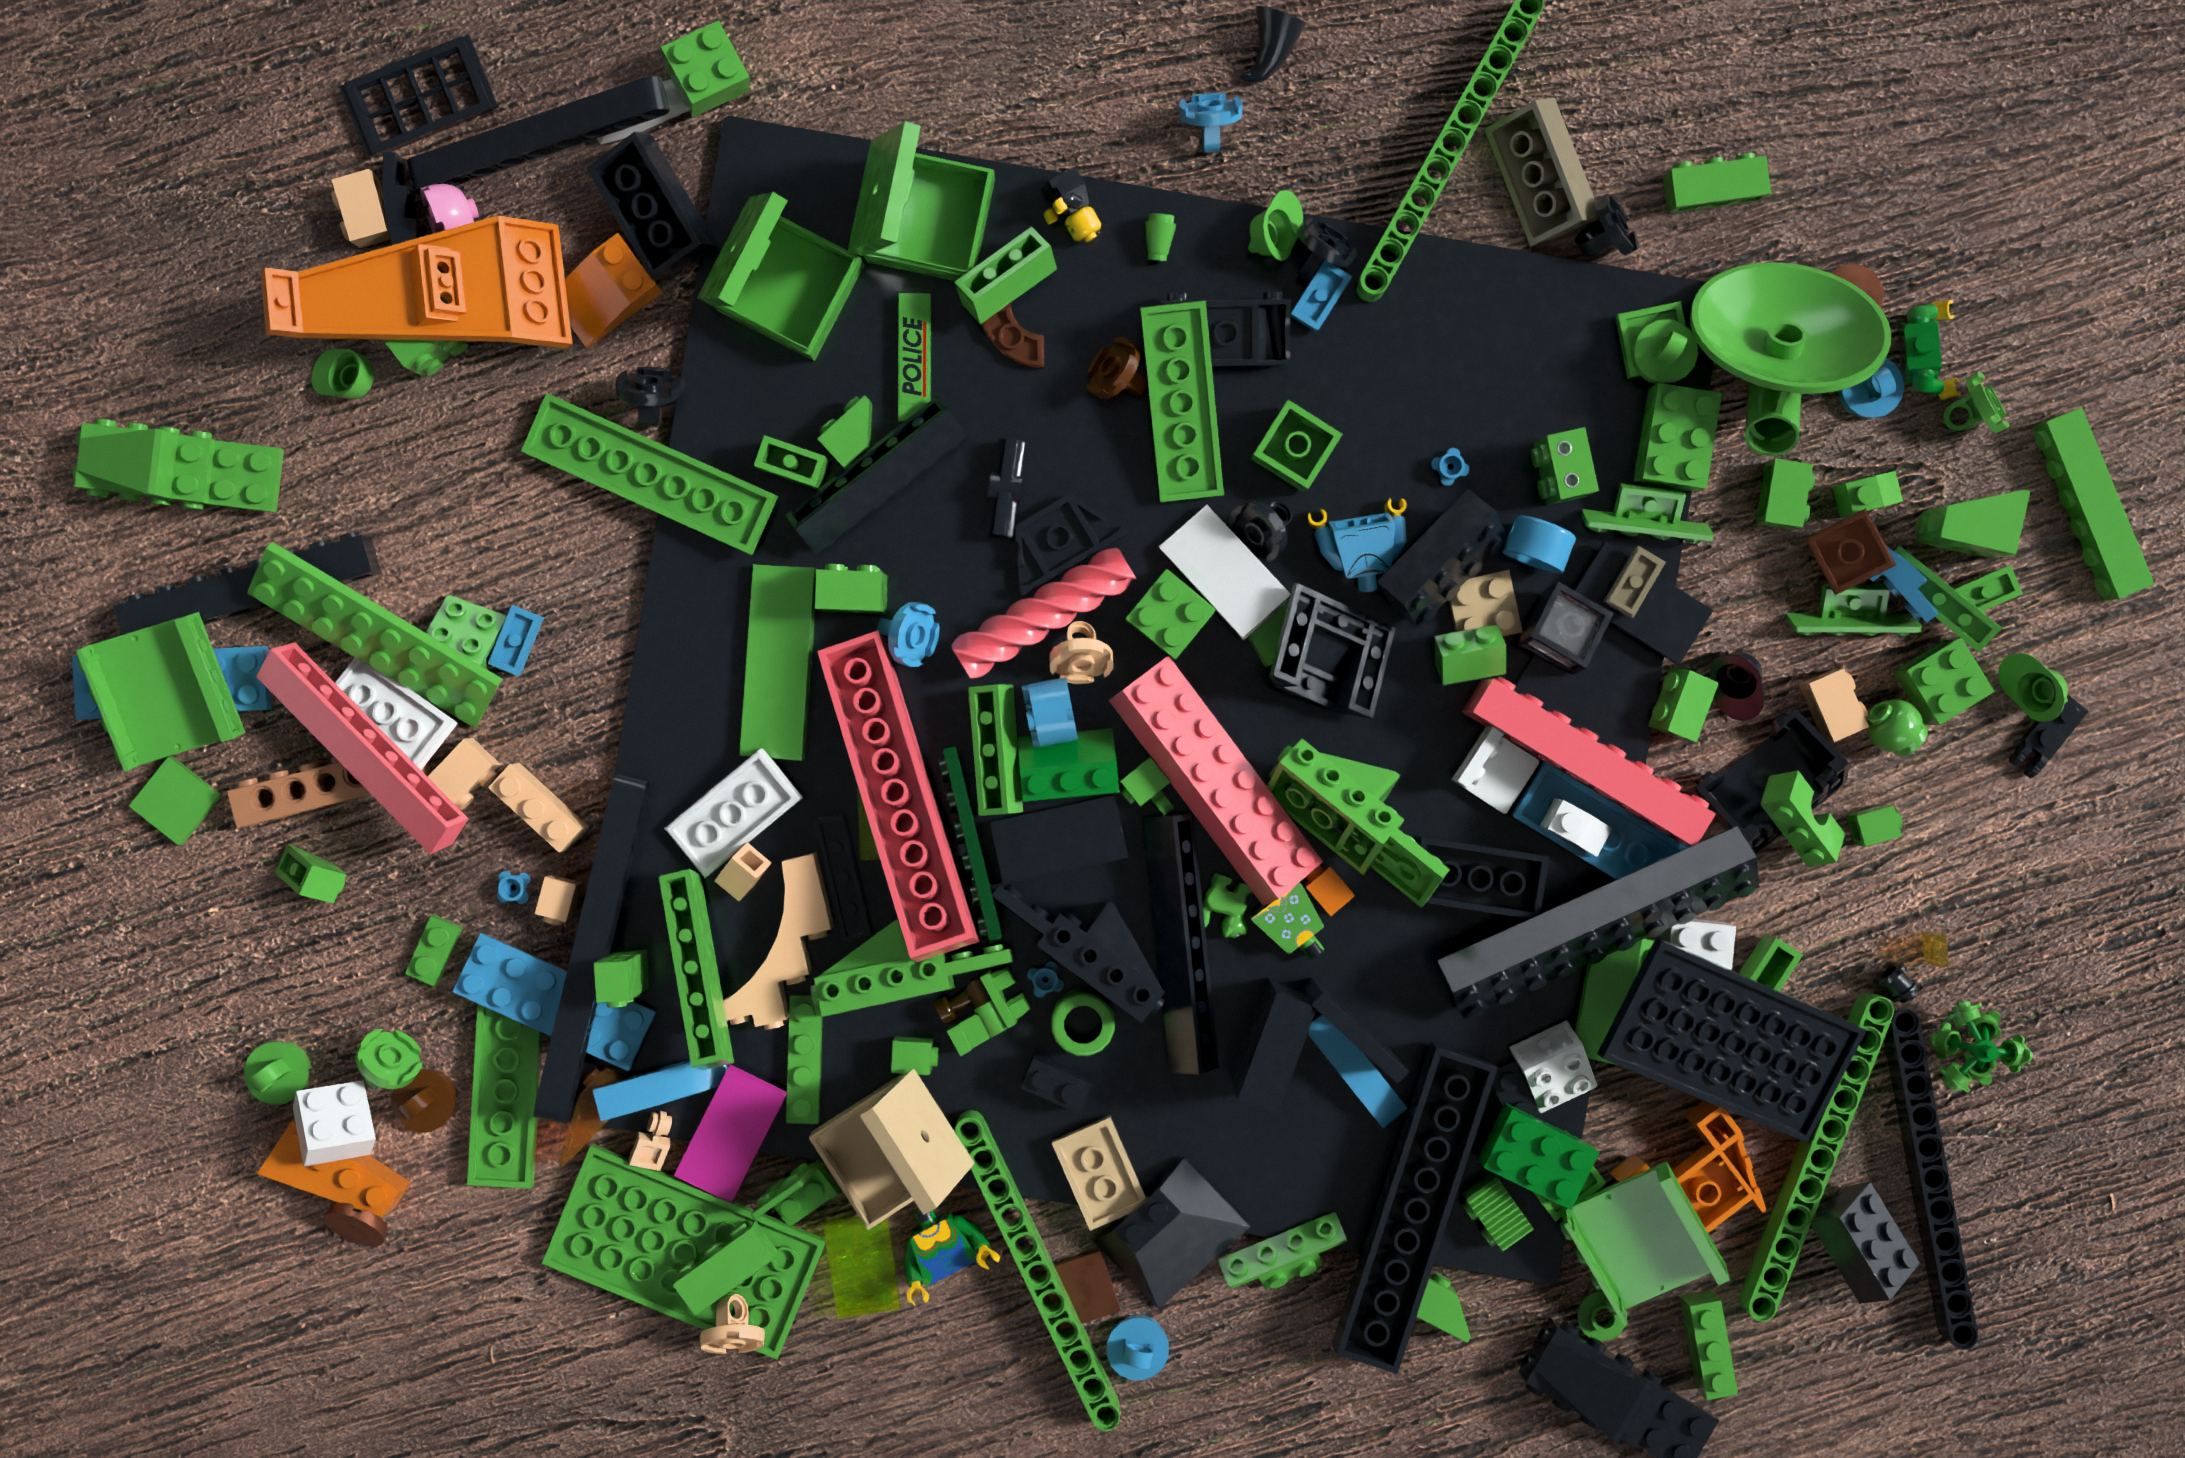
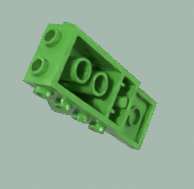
M96 418L95 424L82 422L81 430L77 435L79 452L78 460L73 467V478L75 480L74 487L87 489L86 495L107 498L108 493L119 494L118 499L139 502L140 497L151 498L150 503L171 506L172 501L183 502L182 507L203 510V505L277 513L284 449L212 439V433L192 430L191 436L180 435V429L160 426L159 429L148 430V425L128 422L127 428L116 427V421Z
M1303 739L1294 747L1288 745L1277 759L1279 763L1269 774L1271 779L1267 785V788L1285 812L1361 874L1364 875L1370 867L1373 868L1422 908L1450 869L1443 865L1439 858L1429 854L1419 846L1411 836L1399 830L1404 819L1392 807L1384 804L1400 775L1392 770L1320 753ZM1334 828L1340 829L1342 833L1336 832Z
M895 920L827 971L814 978L815 985L811 986V995L814 1005L819 1004L821 1016L824 1017L955 988L953 975L1015 962L1013 950H1005L1004 944L983 948L984 955L974 957L973 951L951 955L952 962L949 960L948 952L916 962L910 959L899 920Z

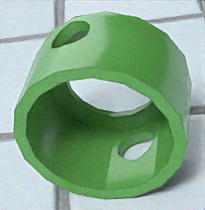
M1076 988L1065 993L1056 1002L1052 1012V1033L1056 1043L1066 1052L1073 1055L1091 1056L1102 1051L1110 1043L1115 1031V1017L1110 1002L1097 991L1089 988ZM1088 1006L1099 1013L1102 1020V1030L1094 1041L1077 1043L1067 1036L1064 1029V1020L1073 1008Z

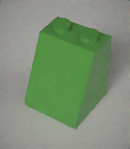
M2020 490L1923 511L1915 524L1916 543L1987 559L2015 555L2018 549L2030 491Z

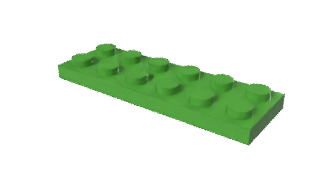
M1206 301L1140 307L1160 502L1224 495Z
M478 1003L467 1185L531 1189L534 1186L538 1125V1118H534L533 1113L540 1086L543 1033Z

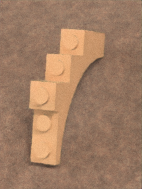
M817 852L782 861L785 897L784 912L778 935L766 960L751 980L736 993L723 1000L726 1019L730 1020L731 1025L749 1021V1015H752L755 1027L764 1025L765 1030L783 1026V1020L789 1017V1006L783 981L786 980L787 985L806 981L805 975H809L813 971L804 936L808 935L809 940L828 936L827 930H831L834 927Z

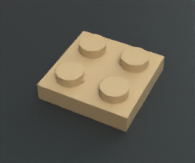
M1509 570L1469 578L1460 587L1458 594L1452 600H1449L1455 632L1492 625L1499 626L1502 636L1523 632Z

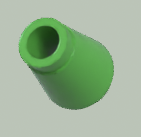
M1149 213L1148 221H1145L1148 260L1167 261V255L1177 225L1174 224L1173 215Z

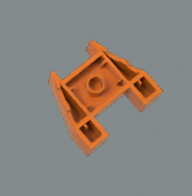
M1703 1100L1684 1116L1704 1141L1705 1145L1673 1168L1672 1171L1709 1233L1748 1202L1762 1213L1766 1211V1207L1752 1172L1753 1166L1750 1157L1747 1155L1743 1144L1744 1138L1741 1129L1726 1109ZM1633 1154L1609 1172V1174L1616 1183H1619L1648 1170L1649 1167Z

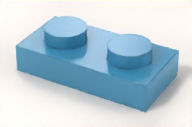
M1325 260L1290 316L1317 333L1352 276Z
M511 605L488 664L516 676H521L544 617Z

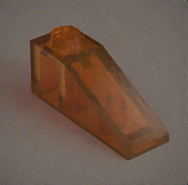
M609 1066L602 1072L595 1069L583 1081V1084L587 1087L579 1094L558 1161V1164L562 1167L610 1120L600 1121L593 1094L594 1088L623 1081Z

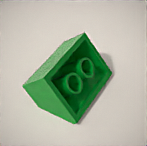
M1113 728L1077 731L1078 740L1037 748L1033 747L1031 736L1018 737L1023 802L1119 793Z

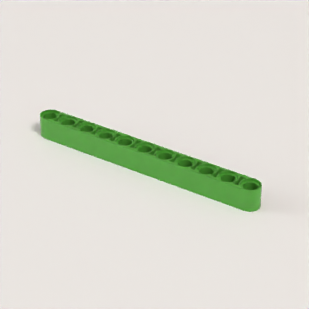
M1515 0L1358 279L1356 292L1362 300L1374 302L1384 294L1542 13L1544 0ZM1520 6H1529L1533 14L1524 13ZM1505 33H1513L1518 41H1509ZM1489 60H1498L1503 68H1493ZM1474 87L1484 88L1487 96H1478L1474 91ZM1458 115H1468L1471 118L1472 123H1462L1459 120ZM1450 141L1454 143L1457 151H1447L1443 146V142ZM1430 168L1437 169L1441 174V178H1431L1427 170ZM1421 196L1425 200L1426 206H1416L1412 202V197ZM1396 224H1407L1411 233L1408 235L1398 232ZM1385 250L1391 251L1395 256V261H1384L1380 252ZM1365 279H1376L1380 284V289H1369L1365 284Z
M1869 992L1863 993L1856 999L1849 1015L1848 1021L1867 1030V1040L1864 1044L1858 1046L1851 1060L1855 1061V1070L1849 1075L1845 1071L1809 1142L1800 1140L1739 1295L1740 1306L1757 1321L1765 1322L1772 1319L1783 1297L1811 1226L1810 1221L1814 1218L1893 1018V1004L1885 997ZM1877 1001L1878 1011L1875 1015L1871 1016L1869 1012L1870 1006ZM1843 1090V1100L1835 1104L1834 1097L1836 1093ZM1832 1120L1831 1130L1823 1133L1824 1123ZM1820 1149L1821 1156L1819 1160L1811 1163L1812 1153ZM1805 1179H1809L1808 1188L1800 1192V1183ZM1797 1208L1798 1214L1796 1218L1788 1221L1789 1212ZM1782 1238H1786L1784 1248L1776 1251L1777 1242ZM1769 1268H1774V1275L1770 1279L1764 1280L1765 1272ZM1763 1297L1762 1305L1757 1309H1753V1302L1757 1298Z
M974 1110L965 1111L960 1114L957 1120L955 1133L975 1163L971 1167L973 1175L1093 1424L1101 1431L1113 1430L1120 1421L1119 1399L1083 1324L1079 1320L1055 1269V1265L984 1117ZM966 1122H973L978 1126L979 1130L974 1134H967L962 1129V1125ZM979 1151H987L991 1154L992 1160L985 1163L980 1162L975 1154ZM999 1179L1005 1183L1006 1187L1003 1190L996 1191L989 1186V1183L992 1180ZM1007 1208H1014L1020 1215L1015 1219H1008L1004 1216L1003 1211ZM1025 1236L1030 1238L1033 1244L1029 1247H1021L1016 1240ZM1035 1265H1041L1047 1271L1043 1275H1035L1030 1271V1268ZM1052 1293L1059 1296L1060 1300L1055 1304H1051L1044 1300V1296ZM1062 1322H1069L1073 1325V1329L1065 1332L1060 1331L1057 1326ZM1081 1350L1087 1356L1078 1360L1073 1358L1071 1353ZM1096 1379L1100 1384L1092 1388L1086 1386L1085 1381ZM1102 1407H1110L1113 1409V1413L1106 1416L1100 1414L1098 1410Z

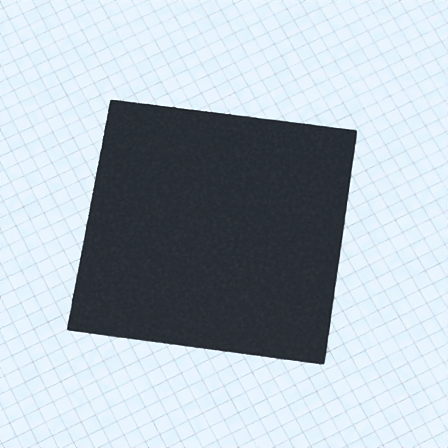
M734 116L724 118L706 226L718 246L700 258L680 377L681 396L676 401L669 448L777 495L778 498L753 555L659 513L657 515L614 777L617 773L648 779L650 785L610 954L614 952L647 950L649 989L642 992L640 997L634 998V1001L657 1011L629 1071L586 1052L569 1121L652 1134V1132L647 1131L648 1121L652 1112L658 1113L660 1110L667 1112V1116H672L670 1131L668 1135L662 1134V1136L691 1141L718 1087L711 1088L664 1104L600 1121L593 1094L594 1088L655 1071L664 1066L690 1060L659 876L691 869L701 875L723 1000L736 993L751 980L766 960L777 938L784 912L785 883L782 861L817 852L834 921V927L831 930H827L828 936L809 940L808 935L804 936L813 971L809 975H805L806 981L787 985L786 980L783 981L788 1006L791 994H811V986L815 985L814 978L820 976L870 939L866 938L845 944L841 942L814 829V819L845 812L874 935L895 920H898L817 651L877 631L880 618L893 620L898 610L909 602L927 604L934 609L936 614H932L935 623H939L940 628L938 642L933 654L930 657L925 656L920 661L923 664L919 667L901 665L893 659L892 655L891 658L953 856H961V854L966 853L964 844L958 845L953 822L959 820L957 812L950 813L946 797V791L951 790L949 782L943 783L938 759L943 758V749L956 746L991 893H993L997 886L1000 885L1005 888L1008 884L1003 885L990 822L1115 795L1128 858L1014 882L1009 885L1024 895L1020 901L1028 907L1035 903L1050 915L1047 921L1050 922L1055 914L1064 916L1065 913L1069 912L1083 923L1080 928L1081 930L1085 929L1104 902L1110 901L1117 908L1160 984L1143 818L1163 815V813L1151 798L1142 806L1136 801L1130 804L1119 791V793L1023 802V812L979 816L968 687L995 684L1013 685L1017 739L1018 737L1031 736L1022 686L1060 678L1059 674L1054 673L1053 675L1050 672L1049 654L1055 646L1065 641L1070 624L1076 621L1087 622L1094 628L1096 640L1107 644L1113 651V670L1105 678L1103 673L1094 676V682L1089 684L1067 683L1076 731L1113 728L1119 789H1121L1124 785L1120 780L1150 755L1109 700L1168 656L1126 622L1125 619L1166 569L1206 600L1159 548L1161 544L1206 505L1236 534L1234 523L1230 526L1229 519L1231 512L1243 502L1257 500L1266 505L1272 501L1284 503L1292 512V520L1286 527L1287 545L1285 551L1271 562H1266L1267 559L1259 558L1258 560L1290 594L1293 584L1299 583L1396 628L1374 716L1370 719L1326 710L1275 688L1269 676L1272 664L1266 667L1248 637L1243 640L1217 611L1213 613L1177 659H1172L1266 786L1271 779L1269 774L1279 763L1277 759L1288 745L1294 747L1303 739L1320 753L1397 772L1400 777L1384 801V804L1392 807L1404 819L1399 830L1411 836L1414 840L1416 835L1549 856L1541 914L1616 881L1596 867L1511 817L1543 761L1539 760L1537 768L1506 814L1493 808L1451 779L1485 729V726L1462 713V710L1482 679H1492V677L1498 679V677H1502L1515 685L1533 655L1532 652L1518 645V642L1545 589L1556 582H1560L1574 590L1604 542L1629 557L1634 548L1640 546L1664 560L1666 563L1659 576L1676 586L1683 538L1670 537L1668 540H1662L1653 537L1651 534L1639 533L1637 536H1629L1618 530L1607 529L1606 532H1596L1585 526L1581 514L1583 509L1613 513L1620 483L1657 487L1633 483L1648 389L1656 384L1646 381L1642 376L1627 379L1615 316L1621 313L1681 301L1685 325L1691 330L1690 313L1696 294L1706 282L1418 233L1384 294L1374 302H1367L1358 296L1356 285L1387 228L1303 213V220L1312 218V224L1315 225L1318 222L1327 223L1349 239L1350 245L1348 247L1350 249L1356 248L1357 257L1351 266L1342 267L1335 265L1351 275L1352 278L1317 333L1290 316L1291 365L1212 366L1224 495L1160 502L1148 386L1141 397L1123 389L1109 399H1100L1087 389L1086 384L1091 382V379L1087 377V371L1092 360L1103 346L1109 349L1116 344L1113 339L1125 337L1139 347L1140 359L1136 372L1148 381L1140 307L1161 305L1160 300L1167 299V293H1186V299L1233 300L1263 298V292L1281 291L1283 292V298L1291 299V314L1312 281L1311 279L1307 283L1298 274L1313 251L1298 237L1290 255L1283 261H1279L1273 256H1264L1259 253L1250 252L1248 250L1251 240L1250 223L1255 216L1267 210L1268 207L1081 176L1086 186L1089 200L1088 206L1094 209L1101 222V228L1096 232L1097 237L1086 243L1085 240L1075 241L1072 238L1062 216H1058V220L1052 224H1047L1044 218V213L1053 208V202L1049 196L1044 197L1041 189L1048 180L1063 172L916 148L915 153L994 170L995 183L977 265L1030 227H1033L1051 246L1057 270L1009 303L1011 304L1013 317L1022 328L1030 333L1043 335L1044 369L1022 366L1002 355L988 339L982 324L962 305L955 281L868 263L865 257L860 255L857 256L861 257L864 267L816 360L813 361L718 312L714 306H710L697 297L742 209L751 196L770 192L776 193L788 200L780 216L848 251L871 140ZM1149 213L1174 216V224L1177 225L1167 255V261L1148 260L1145 221H1148ZM1398 230V232L1404 235L1411 233L1410 231ZM1385 250L1380 252L1384 261H1395V256L1391 251ZM1365 279V284L1369 289H1380V284L1376 279ZM899 293H930L931 400L938 396L968 436L956 448L949 450L937 459L933 466L923 470L914 477L905 488L899 489L885 500L881 507L874 509L862 518L854 528L848 529L839 536L830 547L823 549L816 555L786 517L788 512L816 490L758 470L754 463L763 437L765 435L826 456L830 462L822 483L823 486L841 472L844 467L818 440L822 435L819 431L831 419L837 421L845 414L844 407L855 397L861 399L865 395L872 403L870 448L902 424L898 422ZM1698 343V357L1694 368L1686 377L1675 383H1669L1670 385L1709 391L1714 361L1705 354ZM1287 400H1290L1343 434L1305 493L1251 460V457ZM1585 427L1599 491L1584 498L1546 505V500L1541 499L1538 491V481L1541 480L1539 468L1533 466L1531 459V449H1534L1533 443L1547 435ZM998 438L1015 439L1026 443L1021 476H1023L1020 505H1017L1015 525L1071 493L1128 531L1126 536L1102 550L1115 549V547L1119 549L1136 579H1132L1130 585L1122 593L1111 596L1105 595L1103 601L1094 610L1077 612L1076 617L1067 626L1050 629L1045 638L1033 645H1023L1018 654L1012 659L995 662L988 673L981 677L970 679L952 649L951 645L955 639L967 632H978L982 623L988 618L1005 615L1011 605L1021 599L1033 598L1037 590L1043 586L1041 585L1025 596H1022L1020 593L1015 528L1013 538H1002L985 534L990 502L988 501L989 481L991 472H994ZM1561 444L1559 450L1561 453L1566 454L1567 448ZM1456 448L1460 451V456L1465 464H1468L1469 473L1464 477L1459 476L1454 479L1452 485L1445 486L1440 481L1441 476L1438 471L1432 469L1431 462L1435 457L1441 458L1447 454L1448 449ZM1448 464L1447 468L1449 470H1452L1453 465ZM1568 476L1566 482L1568 485L1573 486L1574 480L1571 476ZM1469 489L1496 510L1507 537L1511 532L1515 517L1524 515L1560 526L1574 534L1576 541L1563 574L1544 571L1519 562L1504 554L1503 548L1497 554L1491 555L1483 563L1480 572L1474 577L1506 570L1510 571L1523 632L1503 636L1506 643V674L1443 685L1435 665V636L1455 632L1449 601H1446L1438 609L1432 621L1427 624L1424 623L1417 629L1391 607L1378 583L1377 589L1374 591H1359L1357 577L1346 578L1343 571L1335 570L1321 554L1314 534L1316 529H1313L1308 524L1309 512L1314 522H1321L1323 517L1320 509L1325 510L1327 513L1325 526L1329 527V522L1383 514L1385 513L1384 506L1389 498H1391L1392 508L1400 510L1399 500L1403 498L1407 505L1401 516L1405 518L1407 542L1398 558L1399 560ZM1684 491L1686 498L1680 521H1687L1692 492ZM1097 553L1080 562L1079 564L1073 566L1072 568L1081 565H1088L1092 557L1095 556ZM753 564L811 567L819 570H825V564L845 565L844 567H848V571H857V565L877 566V568H880V572L888 576L886 614L822 612L816 609L805 760L771 758L803 798L749 842L753 848L771 862V865L755 886L738 901L715 882V879L731 858L704 878L664 828L750 758V756H740ZM1070 569L1053 578L1052 580L1046 582L1045 584L1051 582H1060L1064 574L1068 572ZM1385 573L1376 574L1377 581H1378ZM1609 622L1590 660L1592 664L1601 669L1572 715L1569 725L1579 729L1584 727L1599 736L1597 739L1598 743L1607 746L1612 744L1626 753L1624 757L1626 760H1631L1635 763L1640 761L1646 764L1652 727L1648 725L1652 717L1653 708L1656 705L1664 657ZM1081 632L1072 634L1073 639L1088 638ZM882 635L886 639L888 645V636ZM1171 783L1161 790L1174 807L1167 814L1193 813ZM1194 815L1202 901L1205 892L1211 886L1214 873L1233 879L1226 888L1228 891L1234 892L1238 882L1246 883ZM1290 817L1323 861L1320 866L1322 868L1326 864L1331 866L1355 896L1336 913L1329 916L1304 887L1324 925L1314 935L1324 947V950L1311 960L1306 957L1299 947L1288 954L1251 920L1249 915L1262 906L1253 892L1247 898L1244 919L1249 928L1244 935L1236 938L1222 937L1221 924L1226 915L1217 912L1210 913L1209 924L1205 928L1219 1059L1218 1069L1202 1074L1169 1072L1163 1005L1154 1016L1149 1014L1143 1023H1140L1110 1002L1115 1017V1031L1110 1043L1102 1051L1091 1056H1076L1066 1052L1056 1043L1052 1033L1051 1018L1056 1002L1065 993L1076 988L1094 989L1033 945L1041 934L993 899L1002 941L989 945L987 938L981 939L977 924V917L982 916L980 912V914L972 918L980 942L948 952L949 960L952 962L951 955L973 951L974 957L984 955L983 948L1004 944L1005 950H1013L1015 962L953 975L955 984L953 989L824 1016L822 1018L820 1122L818 1124L786 1123V1095L758 1152L813 1162L819 1159L821 1163H824L809 1139L811 1132L900 1075L899 1073H891L892 1047L895 1036L934 1038L933 1047H939L938 1066H932L930 1075H919L920 1079L954 1132L957 1120L963 1112L974 1110L984 1117L1021 1196L1078 1205L1053 1148L1052 1140L1110 1115L1146 1197L1160 1186L1162 1176L1185 1156L1250 1224V1228L1244 1233L1271 1238L1335 1212L1347 1241L1333 1248L1361 1253L1408 1109L1382 1128L1308 1034L1280 1110L1275 1109L1272 1112L1239 1100L1231 1077L1267 979L1270 978L1300 990L1311 978L1321 985L1382 1041L1407 1068L1409 1072L1397 1084L1388 1074L1383 1075L1378 1069L1379 1066L1367 1056L1406 1107L1409 1108L1430 1042L1489 1060L1496 1066H1499L1514 1059L1509 1047L1566 1020L1575 1032L1587 965L1576 969L1568 977H1558L1547 982L1541 989L1529 990L1517 995L1513 1001L1507 1004H1497L1488 1008L1484 1014L1478 1017H1468L1463 1020L1447 987L1438 960L1529 919L1425 903L1421 908L1414 901L1406 898L1404 893L1370 867L1364 875L1361 874ZM1334 828L1336 832L1342 833L1340 829ZM1303 878V879L1300 881V883L1302 884V886H1303V884L1307 881L1306 878ZM1084 953V959L1087 961L1090 957ZM1049 961L1055 962L1058 966V977L1064 982L1063 989L1059 992L1053 991L1048 993L1043 998L1035 996L1033 992L1035 987L1032 980L1028 978L1029 969L1032 967L1038 969L1045 966ZM1009 967L1016 983L1002 991L1007 1000L1023 993L1030 1005V1009L1018 1018L1015 1025L960 1056L947 1030L952 1024L975 1012L971 1005L955 1011L956 1018L945 1024L938 1015L933 1001L943 996L950 1000L965 990L973 978L982 975V973L989 969L994 972ZM1111 973L1110 978L1113 980L1116 976ZM1043 977L1042 980L1046 983L1049 981V978ZM1078 1006L1066 1015L1064 1029L1072 1041L1089 1043L1100 1035L1102 1020L1095 1009L1088 1006ZM749 1015V1021L731 1025L730 1020H727L734 1063L731 1065L787 1092L789 1017L783 1020V1026L765 1030L764 1025L755 1027L752 1015ZM1034 1053L1092 1078L1093 1085L1080 1114L1021 1088L1022 1079ZM1588 1058L1592 1072H1594L1595 1060ZM1491 1087L1434 1265L1555 1284L1559 1278L1565 1236L1560 1227L1563 1217L1555 1222L1532 1191L1495 1174L1534 1229L1502 1252L1497 1244L1493 1247L1489 1245L1480 1232L1485 1228L1479 1218L1473 1221L1462 1206L1467 1201L1461 1193L1491 1172L1483 1168L1477 1160L1502 1109ZM1590 1091L1540 1113L1541 1120L1582 1139ZM966 1122L962 1125V1129L967 1134H974L979 1130L978 1126L973 1122ZM979 1151L975 1154L980 1162L985 1163L992 1160L991 1154L987 1151ZM971 1168L957 1184V1186L980 1189ZM999 1179L992 1180L989 1183V1186L996 1191L1003 1190L1006 1187L1005 1183Z

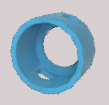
M1520 515L1515 517L1511 532L1502 551L1507 556L1529 566L1552 573L1563 574L1576 537L1570 531L1550 522Z

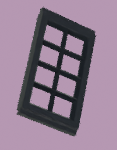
M470 35L460 36L339 86L369 159L382 156L383 152H392L499 108ZM458 53L466 75L447 82L438 60ZM432 63L440 85L421 93L412 70ZM406 73L414 96L395 103L387 80ZM469 81L477 103L458 110L450 88ZM380 84L389 106L369 113L361 91ZM443 91L451 114L432 120L424 98ZM417 101L426 124L407 131L398 109ZM391 112L400 134L381 141L372 119Z

